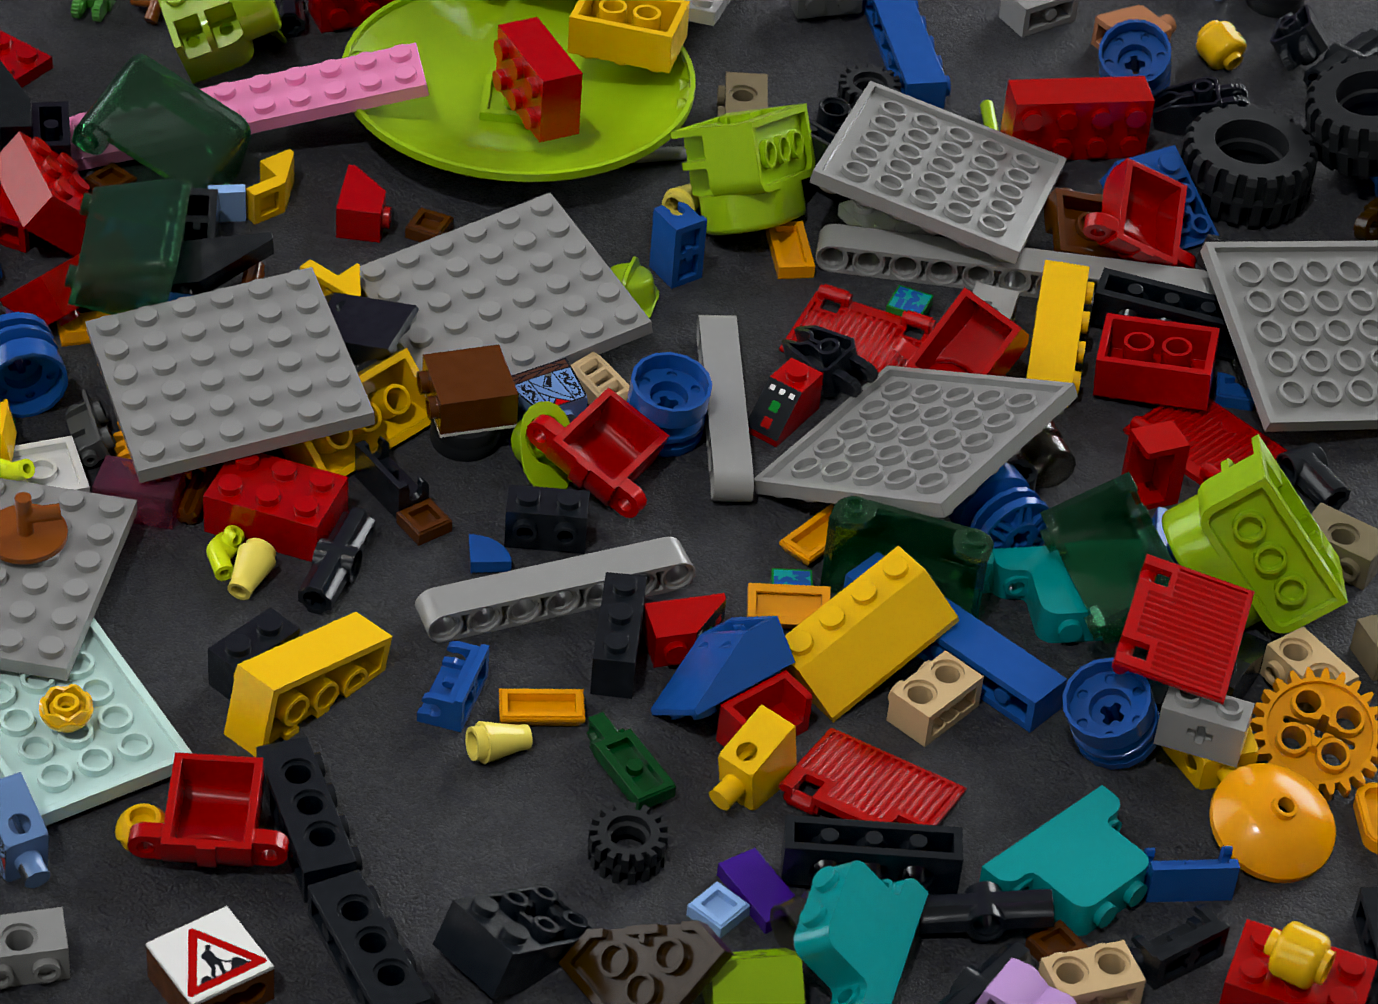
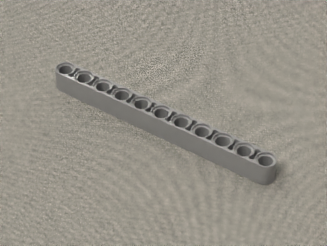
M829 224L820 230L815 256L816 263L820 268L834 273L961 289L965 287L969 290H973L975 283L979 282L1019 291V296L1038 298L1045 259L1090 266L1088 282L1095 283L1091 305H1093L1095 290L1104 267L1215 295L1208 272L1201 269L1026 247L1023 248L1016 264L995 260L990 254L978 249L960 246L955 240L946 237L843 224Z

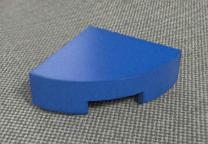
M1218 372L1215 384V402L1226 408L1252 411L1254 401L1249 388L1245 389L1236 383L1234 376Z
M469 534L470 573L511 571V556L502 544L489 537Z

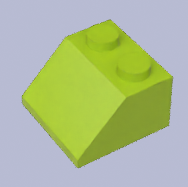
M787 948L733 951L734 955L702 991L705 1004H805L802 959L798 956L797 952Z

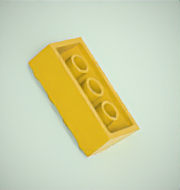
M405 348L395 352L387 359L377 361L358 372V376L373 408L376 424L280 448L286 460L347 476L355 471V443L365 440L373 454L378 449L377 441L380 436L389 443V449L431 425V420H429L426 411V397L424 394L420 395L417 386V371L419 369L409 350Z
M897 546L785 635L795 663L785 667L781 672L787 670L812 694V703L834 723L958 623L959 617L926 569L900 546Z

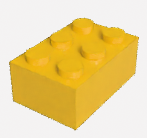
M578 0L569 17L567 53L577 54L588 59L597 58L611 61L617 65L646 68L652 72L670 73L687 38L690 1Z

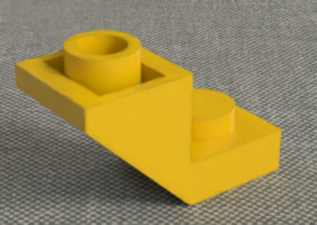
M291 149L261 160L260 183L246 188V218L254 225L286 211L294 184V152Z

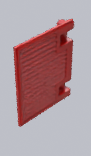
M821 284L785 339L797 341L794 329L810 325H816L855 339L858 355L872 363L879 373L887 365L905 367L909 361L892 349L893 345L902 336L919 348L936 326V320L933 317L911 310L904 311L902 316H898L852 301L853 294L850 291L828 284ZM827 300L841 304L837 313L822 309ZM910 326L924 330L921 340L905 335ZM783 345L779 348L781 352H784Z
M1210 398L1207 411L1161 404L1144 416H1135L1131 423L1123 428L1124 433L1129 436L1130 429L1173 420L1190 444L1184 474L1199 485L1220 473L1221 462L1227 458L1236 464L1253 455L1251 438L1258 434L1275 459L1280 453L1288 451Z
M1147 554L1112 662L1113 671L1120 675L1130 671L1223 705L1255 591ZM1158 574L1170 578L1167 587L1155 583ZM1136 646L1148 650L1146 660L1133 656Z
M830 728L778 786L784 792L783 800L786 801V804L812 816L815 814L820 815L823 809L843 819L939 825L967 790L966 787L834 728ZM804 780L820 787L813 796L798 790Z

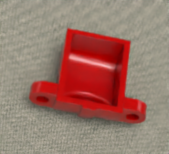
M1130 158L1115 166L1106 178L1104 185L1102 213L1093 212L1085 216L1084 235L1096 241L1099 245L1118 253L1125 260L1193 269L1196 266V257L1180 248L1187 185Z
M964 287L919 348L900 336L892 349L909 361L905 367L1005 376L1027 347L1029 334Z
M609 387L566 427L562 426L554 418L542 414L536 417L526 429L530 442L543 452L548 460L568 475L569 481L580 490L585 488L587 491H590L607 507L610 506L626 518L635 517L646 506V495L634 481L653 463L669 438L666 432Z
M175 752L164 823L140 822L134 824L129 831L128 850L140 858L162 859L165 862L197 863L198 867L218 868L219 865L253 867L254 865L277 866L284 863L288 856V837L276 830L259 829L264 793V758Z

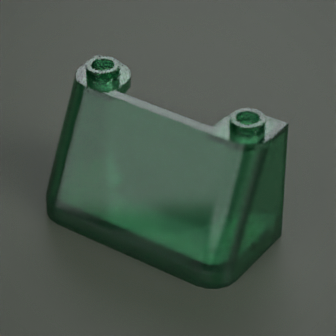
M136 54L122 66L74 129L71 143L92 155L103 153L109 143L167 180L165 187L167 201L173 209L179 211L180 187L208 189V185H228L239 175L251 138V129L247 121L240 114L144 54Z
M179 178L97 186L93 187L91 194L84 192L79 215L86 216L84 222L86 226L77 266L69 264L64 287L71 288L68 304L114 315L143 306L167 302L178 265L192 182Z
M1130 472L1124 473L1040 512L1046 528L1039 532L1049 553L1057 550L1089 615L1083 618L1093 640L1101 637L1105 644L1117 643L1121 638L1146 555L1150 554L1174 563L1152 522L1149 511L1141 503L1137 492V485ZM1158 574L1155 583L1167 587L1170 578Z
M849 496L838 500L829 516L820 586H830V592L838 594L842 589L845 575L875 553L879 552L886 556L894 548L900 546L926 569L946 598L961 606L965 611L981 621L992 594L994 582V542L987 533L979 529L868 500L860 496Z

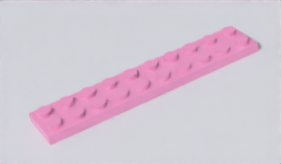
M399 44L392 48L374 52H362L351 57L337 60L329 59L322 63L304 67H292L288 70L272 74H260L244 80L222 82L216 86L186 90L182 93L160 98L152 97L146 101L127 105H115L109 109L90 113H79L69 117L71 157L79 166L77 171L105 166L112 162L115 164L355 112L356 109L364 110L429 96L417 44Z

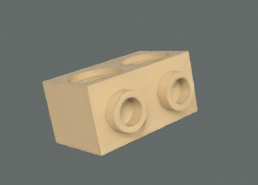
M1304 626L1267 644L1260 674L1272 686L1276 678L1283 680L1287 684L1289 672L1292 670L1297 673L1300 679H1303L1307 667H1311L1315 677H1320L1323 669L1327 667L1330 672V679L1336 680L1341 672H1345L1344 684L1348 686L1359 680L1360 677ZM1302 702L1297 704L1298 708L1305 713L1316 712L1313 706L1308 703Z
M945 650L932 661H925L918 671L908 679L898 681L892 687L888 694L889 706L886 721L926 747L979 706L984 676Z
M1124 940L1107 944L1099 943L1088 948L1066 953H1054L1041 958L1038 970L1048 986L1067 993L1074 998L1077 1004H1140L1146 982Z

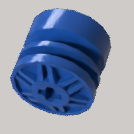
M1129 19L1115 24L1104 34L1099 44V77L1145 76L1154 97L1170 86L1171 44L1167 34L1158 25L1146 20Z
M24 312L0 315V402L8 399L12 417L25 418L39 415L51 409L63 397L68 386L66 367L58 352V346L54 340L53 333L45 320L34 314Z
M673 352L654 353L642 358L633 368L627 402L669 435L667 442L658 454L661 457L680 456L690 452L699 444L702 438L713 384L709 372L698 361L687 355Z
M1007 462L999 468L997 473L982 483L974 494L961 502L954 509L953 513L948 516L964 538L969 540L972 548L978 552L981 559L987 565H989L992 549L1042 546L1052 530L1054 518L1046 503L1040 499L1035 491L1030 489L1028 482L1019 471Z
M1114 658L1096 659L1081 666L1068 679L1062 695L1063 711L1074 741L1083 757L1096 766L1111 770L1129 768L1145 760L1156 748L1157 744H1154L1160 714L1147 678L1130 671L1122 675L1116 674L1112 668Z

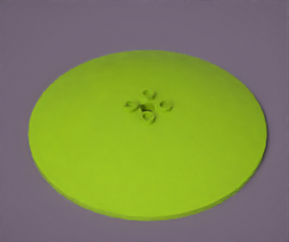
M394 0L374 12L356 29L348 41L342 57L346 58L362 52L388 49L399 44L416 43L429 96L364 110L356 109L353 112L355 116L381 141L415 160L457 174L514 182L560 181L597 175L633 163L654 152L671 139V132L680 129L687 120L695 96V72L692 61L684 46H682L670 73L652 72L646 68L617 65L611 61L597 58L588 59L577 54L567 53L569 17L578 0ZM534 17L540 19L583 73L579 134L540 143L533 133L525 128L522 119L516 111L511 110L503 94L495 89L492 79L493 71L496 70L494 41L497 40L498 25Z

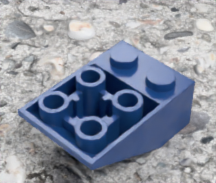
M1175 145L1130 157V159L1187 185L1180 240L1181 249L1187 250L1203 245L1205 238L1209 234L1219 236ZM1125 159L1116 161L1101 178L1100 184L1103 189L1110 172Z
M778 616L732 617L700 634L650 709L652 715H670L671 719H679L687 715H692L694 720L705 718L717 711L715 705L749 690L748 687L768 680L781 673V670L795 663Z

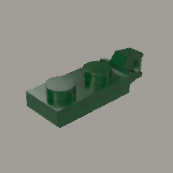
M603 712L588 718L589 728L587 736L590 739L589 747L593 756L630 802L636 803V810H641L643 805L652 807L675 797V783L631 728L628 730L623 728L617 730Z

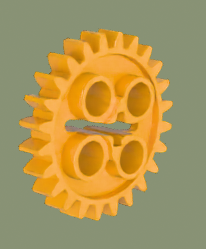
M1307 667L1303 679H1300L1297 673L1292 670L1289 672L1287 684L1283 680L1276 678L1272 686L1274 692L1264 689L1260 698L1263 703L1256 702L1253 714L1257 717L1251 719L1250 727L1252 731L1257 732L1253 735L1257 746L1261 747L1258 750L1257 761L1267 760L1268 764L1283 766L1297 772L1309 780L1319 791H1322L1327 802L1331 801L1335 789L1346 798L1351 791V785L1357 789L1364 786L1366 783L1365 777L1373 779L1378 770L1375 766L1378 765V706H1369L1374 694L1369 692L1360 695L1358 690L1361 681L1359 680L1350 686L1344 684L1345 672H1341L1336 680L1330 679V672L1327 667L1323 669L1320 677H1315L1311 667ZM1302 702L1308 703L1313 706L1316 712L1305 713L1298 708L1297 704ZM1287 718L1290 722L1285 723L1283 719ZM1337 719H1348L1354 724L1355 729L1348 730L1342 728L1337 723ZM1315 730L1323 732L1322 738L1314 735ZM1282 739H1294L1301 745V748L1290 749L1283 744ZM1347 745H1353L1354 749H1349ZM1322 755H1334L1341 764L1337 766L1329 765L1322 759Z

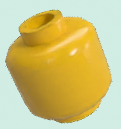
M1213 20L1200 29L1197 34L1196 49L1212 70L1226 68L1230 71L1242 63L1247 45L1245 39L1231 22Z
M1298 921L1290 922L1282 931L1276 928L1273 929L1263 950L1264 954L1270 956L1268 969L1273 976L1304 990L1309 989L1315 983L1320 986L1323 984L1336 957V952L1331 950V941L1326 934Z

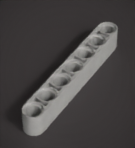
M698 315L696 331L698 362L709 372L713 384L704 424L712 502H752L754 474L736 315Z
M662 537L433 587L425 590L418 596L415 608L429 638L438 643L448 642L600 608L606 572L647 576L645 597L686 587L694 579L695 568L677 538Z

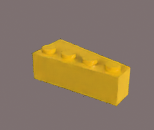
M1045 259L1026 379L1074 383L1078 394L1082 372L1075 371V364H1083L1086 342L1079 341L1080 333L1087 334L1090 312L1083 311L1084 304L1091 305L1095 284L1094 282H1088L1090 266Z
M356 611L237 664L224 735L255 757L256 747L271 744L279 737L285 741L289 740L299 732V726L297 725L310 715L316 718L324 715L330 710V706L339 694L347 698L384 672L393 636Z

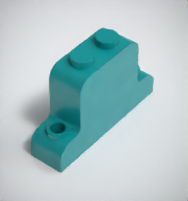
M1149 541L997 548L991 550L987 581L990 591L995 596L1002 599H1020L1027 604L1035 633L1042 641L1048 643L1120 640L1147 554L1153 556Z
M1101 785L984 864L981 869L979 882H993L998 884L1002 891L1052 889L1054 923L1061 919L1077 936H1084L1098 927H1106L1117 913L1127 906H1136L1144 898L1147 892V886L1144 884L1149 860L1141 849L1119 833L1122 827V822L1117 819L1120 801L1115 794Z
M859 860L835 867L826 866L816 873L806 904L799 917V923L794 934V947L798 956L831 989L832 1000L830 1004H892L928 896L926 889L917 880L908 878L893 882L890 879L881 881L865 863Z

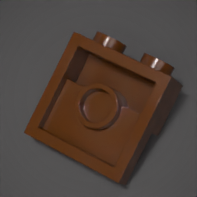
M1055 188L1050 193L1044 205L1045 232L1053 234L1054 251L1125 260L1118 253L1099 245L1083 233L1085 216L1093 212L1102 213L1103 194H1088L1074 191L1071 188Z

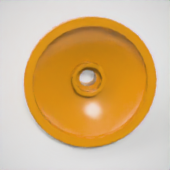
M1268 763L1245 765L1229 773L1218 785L1212 796L1209 818L1215 840L1220 848L1222 846H1233L1230 859H1238L1240 869L1251 876L1273 883L1297 882L1315 874L1325 864L1333 851L1336 828L1332 811L1320 791L1309 780L1293 770ZM1279 806L1282 807V808H1284V809L1287 811V813H1286V812H1283V811L1279 808Z

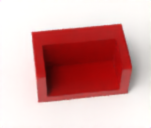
M1173 420L1130 429L1119 489L1132 508L1138 512L1156 509L1158 506L1165 507L1178 504L1190 444Z
M784 670L720 705L716 740L725 747L761 704L795 725L796 736L808 730L813 696L787 670Z

